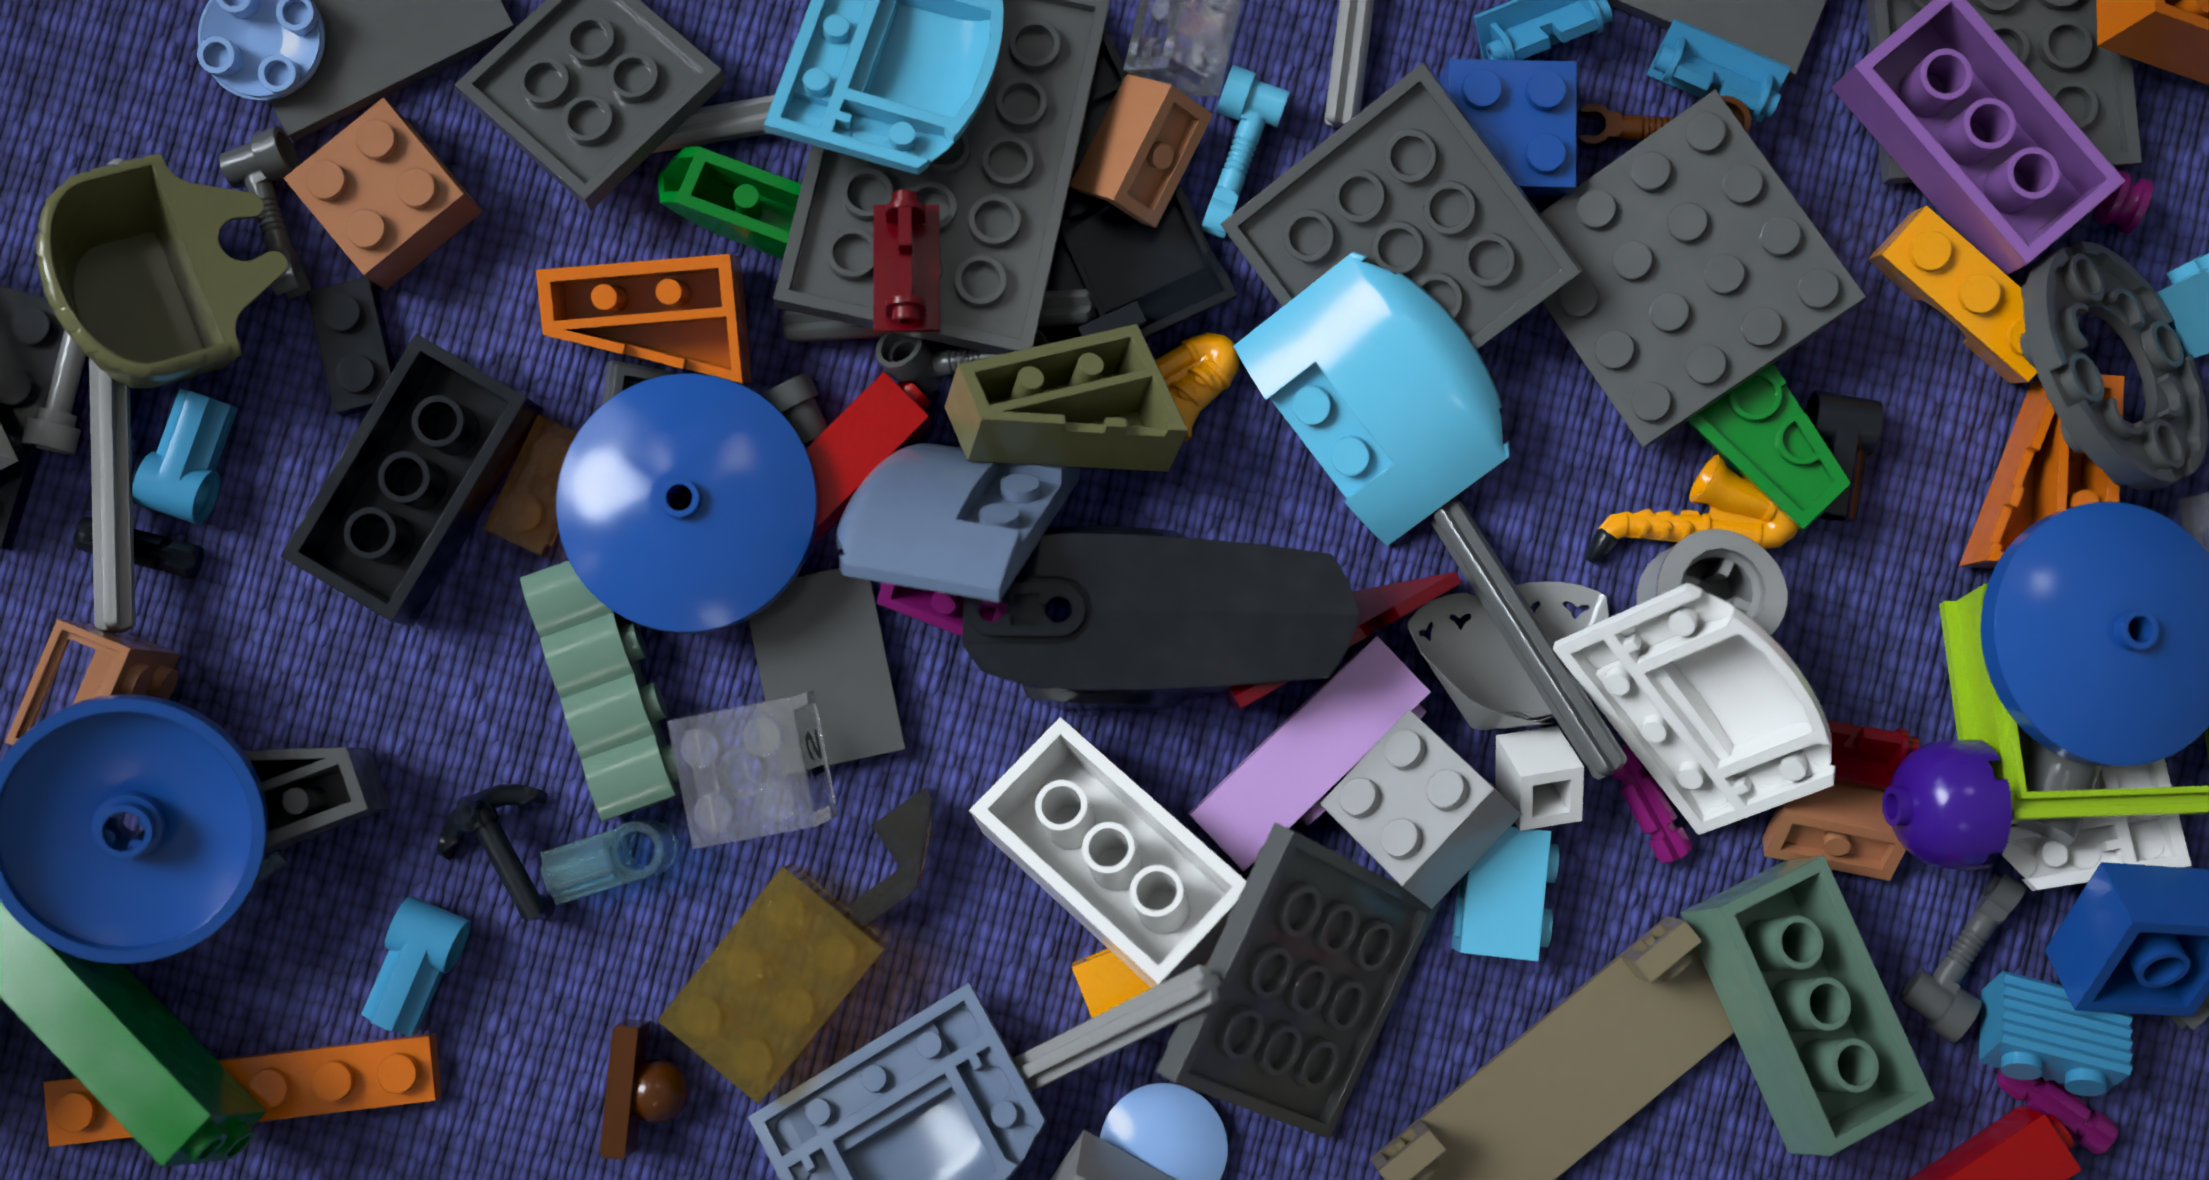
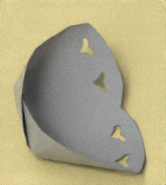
M1544 581L1516 585L1530 607L1533 603L1540 602V606L1535 610L1534 614L1553 644H1555V641L1609 618L1607 596L1588 587L1565 582ZM1455 593L1442 596L1423 605L1410 618L1407 628L1418 649L1471 728L1477 730H1496L1553 724L1552 718L1555 717L1477 596L1469 593ZM1568 601L1576 607L1589 605V610L1582 612L1575 619L1571 612L1564 607L1563 603ZM1465 614H1470L1471 619L1463 625L1461 630L1450 619V615L1461 618ZM1432 622L1433 628L1431 630V640L1429 641L1426 637L1420 636L1419 631H1426L1429 623Z

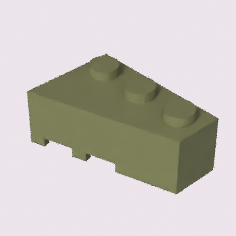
M1138 324L958 364L944 407L967 461L1169 472L1188 432Z

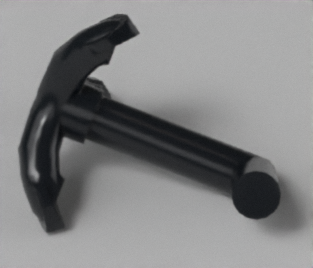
M499 784L476 794L461 797L457 801L456 808L448 815L436 849L439 856L451 860L456 847L463 842L465 831L476 834L521 917L524 920L532 921L547 919L552 916L555 911L553 898L547 894L538 893L499 823L500 817L496 811L499 807L509 805L523 807L532 802L546 804L548 794L540 789L525 785Z

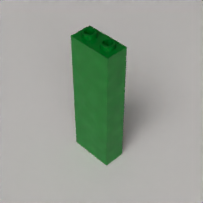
M0 901V997L161 1167L185 1164L197 1165L199 1163L221 1160L225 1162L238 1155L254 1138L255 1132L251 1128L266 1113L265 1109L124 964L96 962L78 958L44 943L18 923Z

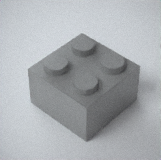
M1410 709L1320 803L1404 889L1431 909L1522 815Z

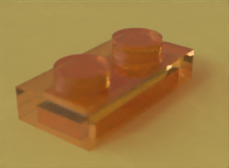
M537 415L483 530L547 558L559 532L556 515V493L559 475L565 456L577 432Z

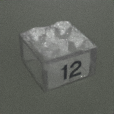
M814 690L694 713L667 721L693 849L816 827L839 816Z

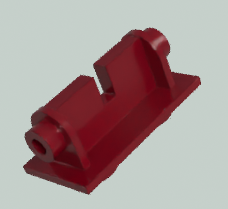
M912 190L895 191L892 193V202L887 205H873V332H940L939 205H924L920 203L919 194Z
M1827 720L1832 736L1831 765H1835V781L1886 790L1890 787V782L1901 761L1920 747L1919 738L1909 736L1908 730L1905 728L1889 731Z

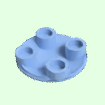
M209 0L203 10L198 27L197 57L199 64L223 88L237 96L250 100L267 101L279 99L300 89L317 70L325 47L324 23L313 0Z
M1153 1083L1134 1089L1122 1097L1105 1117L1100 1134V1139L1175 1180H1220L1225 1170L1228 1142L1225 1127L1219 1114L1208 1100L1196 1090L1182 1085Z

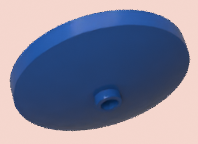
M672 374L645 380L623 390L604 403L589 417L571 443L563 461L556 493V515L561 542L567 558L577 576L599 601L624 618L645 627L671 633L699 634L729 628L752 618L774 603L789 588L804 566L813 546L819 518V490L815 469L806 446L790 422L770 402L749 388L731 380L704 374ZM682 488H688L692 493V502L689 507L681 511L673 509L671 505L672 499L680 496Z
M2096 502L2050 514L2025 529L2010 544L1995 566L1987 585L1981 613V642L1985 665L1991 683L2000 701L2015 722L2032 739L2055 754L2074 762L2101 767L2142 765L2167 758L2194 742L2209 727V554L2188 531L2171 519L2145 507L2120 502Z
M138 694L100 696L80 701L53 713L35 725L13 744L0 761V901L14 919L27 931L44 943L78 958L113 964L141 963L172 956L202 942L224 925L241 906L258 877L264 861L269 835L267 802L261 781L251 761L238 743L215 722L187 706L158 697ZM126 812L136 815L138 817L137 824L144 827V829L140 831L128 829L123 823V815Z

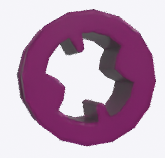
M2119 170L2118 173L2125 179V182L2096 206L2094 222L2102 226L2115 222L2116 230L2127 235L2138 226L2149 206L2153 193V182L2143 178L2136 183L2131 182L2130 174Z

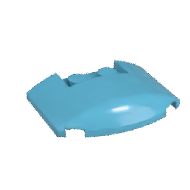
M811 0L765 119L764 132L912 174H920L930 166V162L946 152L964 133L987 94L999 59L1003 33V0Z
M1353 251L1237 342L1234 348L1266 400L1268 398L1271 399L1346 497L1344 503L1379 540L1388 546L1509 458L1510 445L1509 441L1503 444L1502 420L1499 411L1502 408L1498 391L1480 354L1460 325L1437 300L1413 280L1400 272L1395 274L1390 270L1363 262L1368 256Z

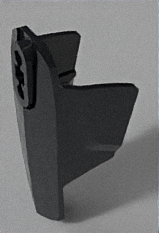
M1110 526L1048 527L1001 599L1005 605H1008V614H1003L999 620L994 622L986 621L980 611L984 600L963 596L962 644L981 671L1021 684L1028 698L1058 710L1171 709L1188 699L1203 698L1233 686L1328 678L1338 666L1350 645L1356 629L1359 612L1348 579L1339 564L1329 553L1251 543L1187 538L1173 530ZM1055 598H1065L1071 604L1072 611L1070 617L1060 623L1051 621L1046 614L1047 605Z

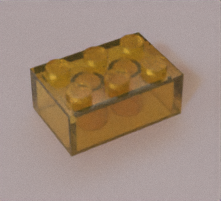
M793 863L782 866L657 1021L759 1104L778 1084L891 943Z

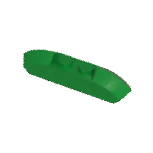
M699 146L684 147L657 175L659 202L662 205L713 233L783 259L802 184Z

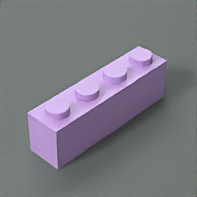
M1378 636L1371 638L1188 814L1242 871H1245L1250 865H1255L1258 852L1265 844L1275 822L1289 829L1298 819L1306 826L1316 820L1326 810L1320 803L1329 794L1328 791L1358 764L1408 709L1420 719L1425 715L1427 711L1419 703L1431 691Z

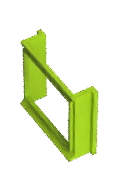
M1988 583L1981 585L1957 601H1943L1939 604L1958 740H1983L1997 753L2000 761L1988 762L1992 767L1995 779H2008L2011 791V824L2025 820L2209 814V786L2027 792L2018 726L2005 709L1991 683L1982 651L1981 613ZM2208 727V728L2204 731V735H2205V741H2206V747H2207V753H2208V760H2209V727Z

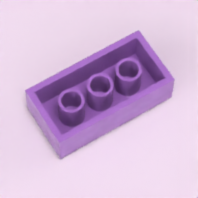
M1932 0L1831 87L1950 225L2006 275L2030 263L2125 182V179L1967 0Z

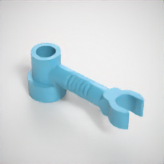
M1236 65L1231 67L1216 113L1238 120L1239 124L1234 135L1235 139L1232 141L1233 145L1230 147L1231 151L1228 152V157L1226 158L1227 162L1224 163L1225 168L1222 169L1201 229L1203 232L1225 239L1227 233L1220 224L1235 211L1246 179L1245 175L1248 174L1247 169L1250 168L1249 163L1252 162V157H1254V152L1256 151V146L1259 143L1264 126L1268 124L1278 127L1290 91L1256 80L1257 73Z

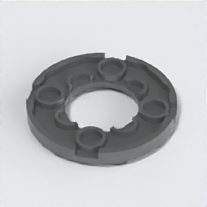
M2081 241L2071 247L2060 248L2042 257L2030 271L2027 282L2023 284L2021 289L2024 301L2026 332L2020 336V346L2026 360L2036 368L2044 391L2061 420V432L2067 445L2076 453L2084 452L2118 486L2126 485L2137 490L2155 491L2174 484L2182 477L2194 473L2203 460L2207 445L2208 419L2205 396L2192 355L2184 358L2180 340L2174 330L2168 325V323L2175 320L2162 299L2130 263L2115 252L2099 244ZM2091 312L2105 320L2110 329L2122 338L2132 354L2143 381L2142 394L2146 404L2142 421L2134 424L2129 423L2121 417L2117 401L2113 397L2105 401L2102 400L2104 384L2101 374L2093 361L2085 354L2079 352V350L2088 347V341L2083 337L2078 328L2081 314Z

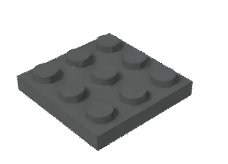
M545 0L454 85L463 99L592 211L727 81L721 68L641 0Z

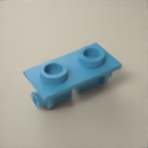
M1512 0L1474 15L1481 56L1484 60H1522L1550 49L1552 45L1557 43H1565L1590 32L1595 35L1603 32L1604 24L1613 20L1612 11L1607 0Z
M1674 18L1646 75L1700 98H1704L1716 89L1720 96H1731L1742 101L1747 106L1751 119L1762 123L1765 116L1770 118L1773 115L1781 97V94L1778 92L1791 67Z

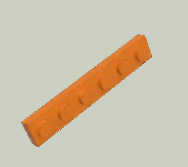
M436 1033L216 1059L265 1109L266 1113L258 1122L436 1101L442 1097ZM76 1076L43 1082L49 1147L133 1137Z

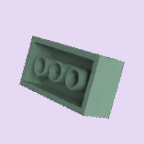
M1824 855L1783 861L1680 912L1683 919L1702 940L1696 946L1697 951L1788 1153L1832 1156L1935 1099Z

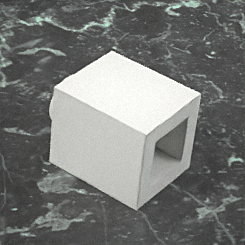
M1558 726L1496 735L1495 789L1522 813L1515 821L1519 831L1582 821L1584 766Z

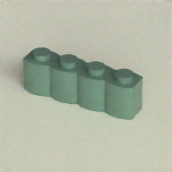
M569 560L520 577L525 601L540 637L545 660L561 699L565 719L582 761L589 791L601 820H613L683 795L680 781L688 779L687 766L677 743L674 742L667 745L663 736L660 720L668 718L667 708L656 682L646 684L639 660L647 658V650L635 622L626 624L623 616L612 611L599 601L577 576Z

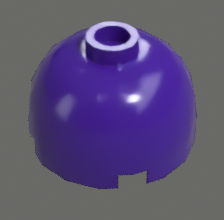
M1943 740L1926 743L1901 761L1890 782V787L1884 792L1882 808L1886 822L1892 826L1897 839L1905 850L1915 859L1930 867L1954 870H1987L1993 865L1987 862L1989 855L2002 854L2008 843L2012 822L2011 791L2008 779L1994 778L1992 767L1988 761H2000L1995 750L1983 740Z

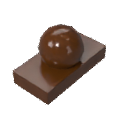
M627 1019L612 1029L599 1154H602V1158L625 1160L637 1150L640 1119L653 1124L665 1123L677 1117L686 1106L689 1087L688 1080L683 1071L673 1062L664 1059L646 1061L650 1021Z

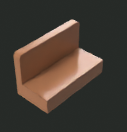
M1130 74L1126 75L1071 181V187L1080 193L1108 201L1138 222L1156 228L1213 114L1172 84Z
M1834 781V786L1777 806L1762 837L1765 857L1789 861L1824 855L1831 870L1887 881L1891 880L1906 850L1897 839L1892 826L1885 820L1882 808L1885 789Z

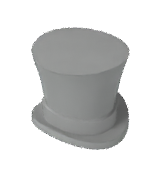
M1708 529L1695 532L1679 541L1675 546L1659 553L1645 568L1636 591L1637 605L1679 586L1690 583L1743 611L1770 635L1780 625L1788 602V592L1784 576L1772 556L1750 538L1722 529Z

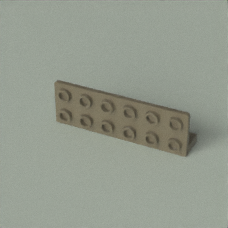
M1666 916L1374 1154L1370 1160L1385 1180H1555L1734 1033L1701 957L1695 948L1702 940L1685 920Z

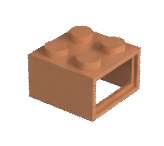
M384 97L283 178L359 271L385 290L389 289L483 212L409 121Z
M57 619L4 743L13 746L27 731L33 728L70 640L95 649L73 704L100 696L117 694H138L168 700L178 681V671L175 669V666L181 654L126 632L108 633L96 629L95 625L91 623Z

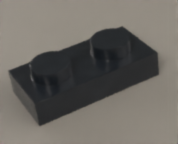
M367 277L307 291L334 412L340 416H346L369 410L395 368L376 283Z

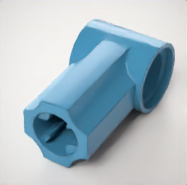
M179 388L157 451L150 452L143 459L135 474L132 486L133 502L136 505L196 525L202 524L209 517L217 502L221 481L216 468L238 408Z
M410 895L400 905L389 926L385 938V948L389 949L361 1015L370 1020L372 1024L390 1032H398L408 1036L418 1034L443 974H447L453 968L464 949L471 930V921Z

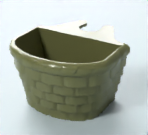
M160 153L147 155L144 158L122 161L118 165L110 164L97 167L90 172H81L67 178L65 183L59 186L46 199L38 223L40 231L36 236L37 265L42 280V287L57 319L71 339L80 347V350L104 373L119 383H126L130 388L138 389L168 385L196 377L202 373L220 370L234 360H237V357L242 355L235 331L239 315L286 272L288 261L278 251L266 252L249 261H240L228 256L222 250L218 241V234L221 228L232 220L259 217L264 207L262 199L257 194L184 181L169 170Z

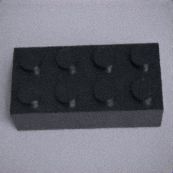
M415 333L280 557L387 620L414 626L544 411V408Z

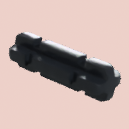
M84 517L77 524L73 544L77 550L93 554L92 518ZM133 529L135 565L160 571L164 569L166 573L187 578H195L199 574L204 559V549L201 546L176 539L172 541L168 537Z

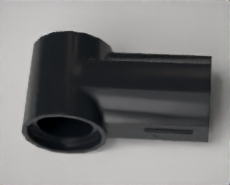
M1814 390L1807 402L1804 413L1807 414L1851 482L1850 488L1818 519L1845 522L1856 521L1867 456L1869 457L1875 450L1882 429L1883 405L1881 401Z

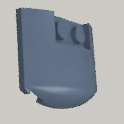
M920 443L900 449L880 462L866 476L851 497L840 519L837 530V550L842 549L845 553L839 556L842 575L1000 602L1038 544L1041 536L1045 533L1079 481L1080 467L967 461L963 449L960 447L934 443Z
M967 983L748 1116L780 1180H1008L1024 1160L1036 1133L1040 1135L1047 1122L1046 1117L971 983Z

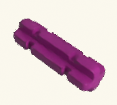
M1627 744L1621 745L1620 747L1626 755L1627 762L1612 776L1614 780L1620 779L1623 786L1619 789L1643 833L1647 832V834L1650 833L1653 839L1649 841V844L1657 859L1662 863L1668 864L1683 858L1692 851V843L1683 827H1676L1673 822L1677 819L1673 808L1662 788L1652 775L1646 772L1644 765Z
M2001 1068L1996 1073L1995 1079L2000 1089L2016 1100L2023 1099L2027 1102L2026 1107L2045 1115L2053 1114L2065 1126L2070 1135L2076 1136L2078 1138L2077 1142L2093 1154H2104L2116 1141L2119 1132L2114 1122L2099 1111L2088 1109L2086 1102L2073 1093L2068 1092L2056 1081H2046L2043 1077L2034 1080L2012 1079L2003 1075Z

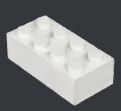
M1061 717L969 810L982 833L1150 988L1197 965H1204L1210 959L1225 928L1228 915L1235 906L1246 884L1244 878Z

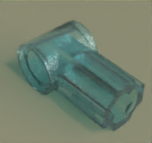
M653 819L627 822L615 829L541 852V872L546 889L553 897L555 904L562 905L664 873L669 870L676 860L678 842L673 830L663 822ZM639 832L646 833L655 844L654 858L646 867L635 862L630 852L631 841Z

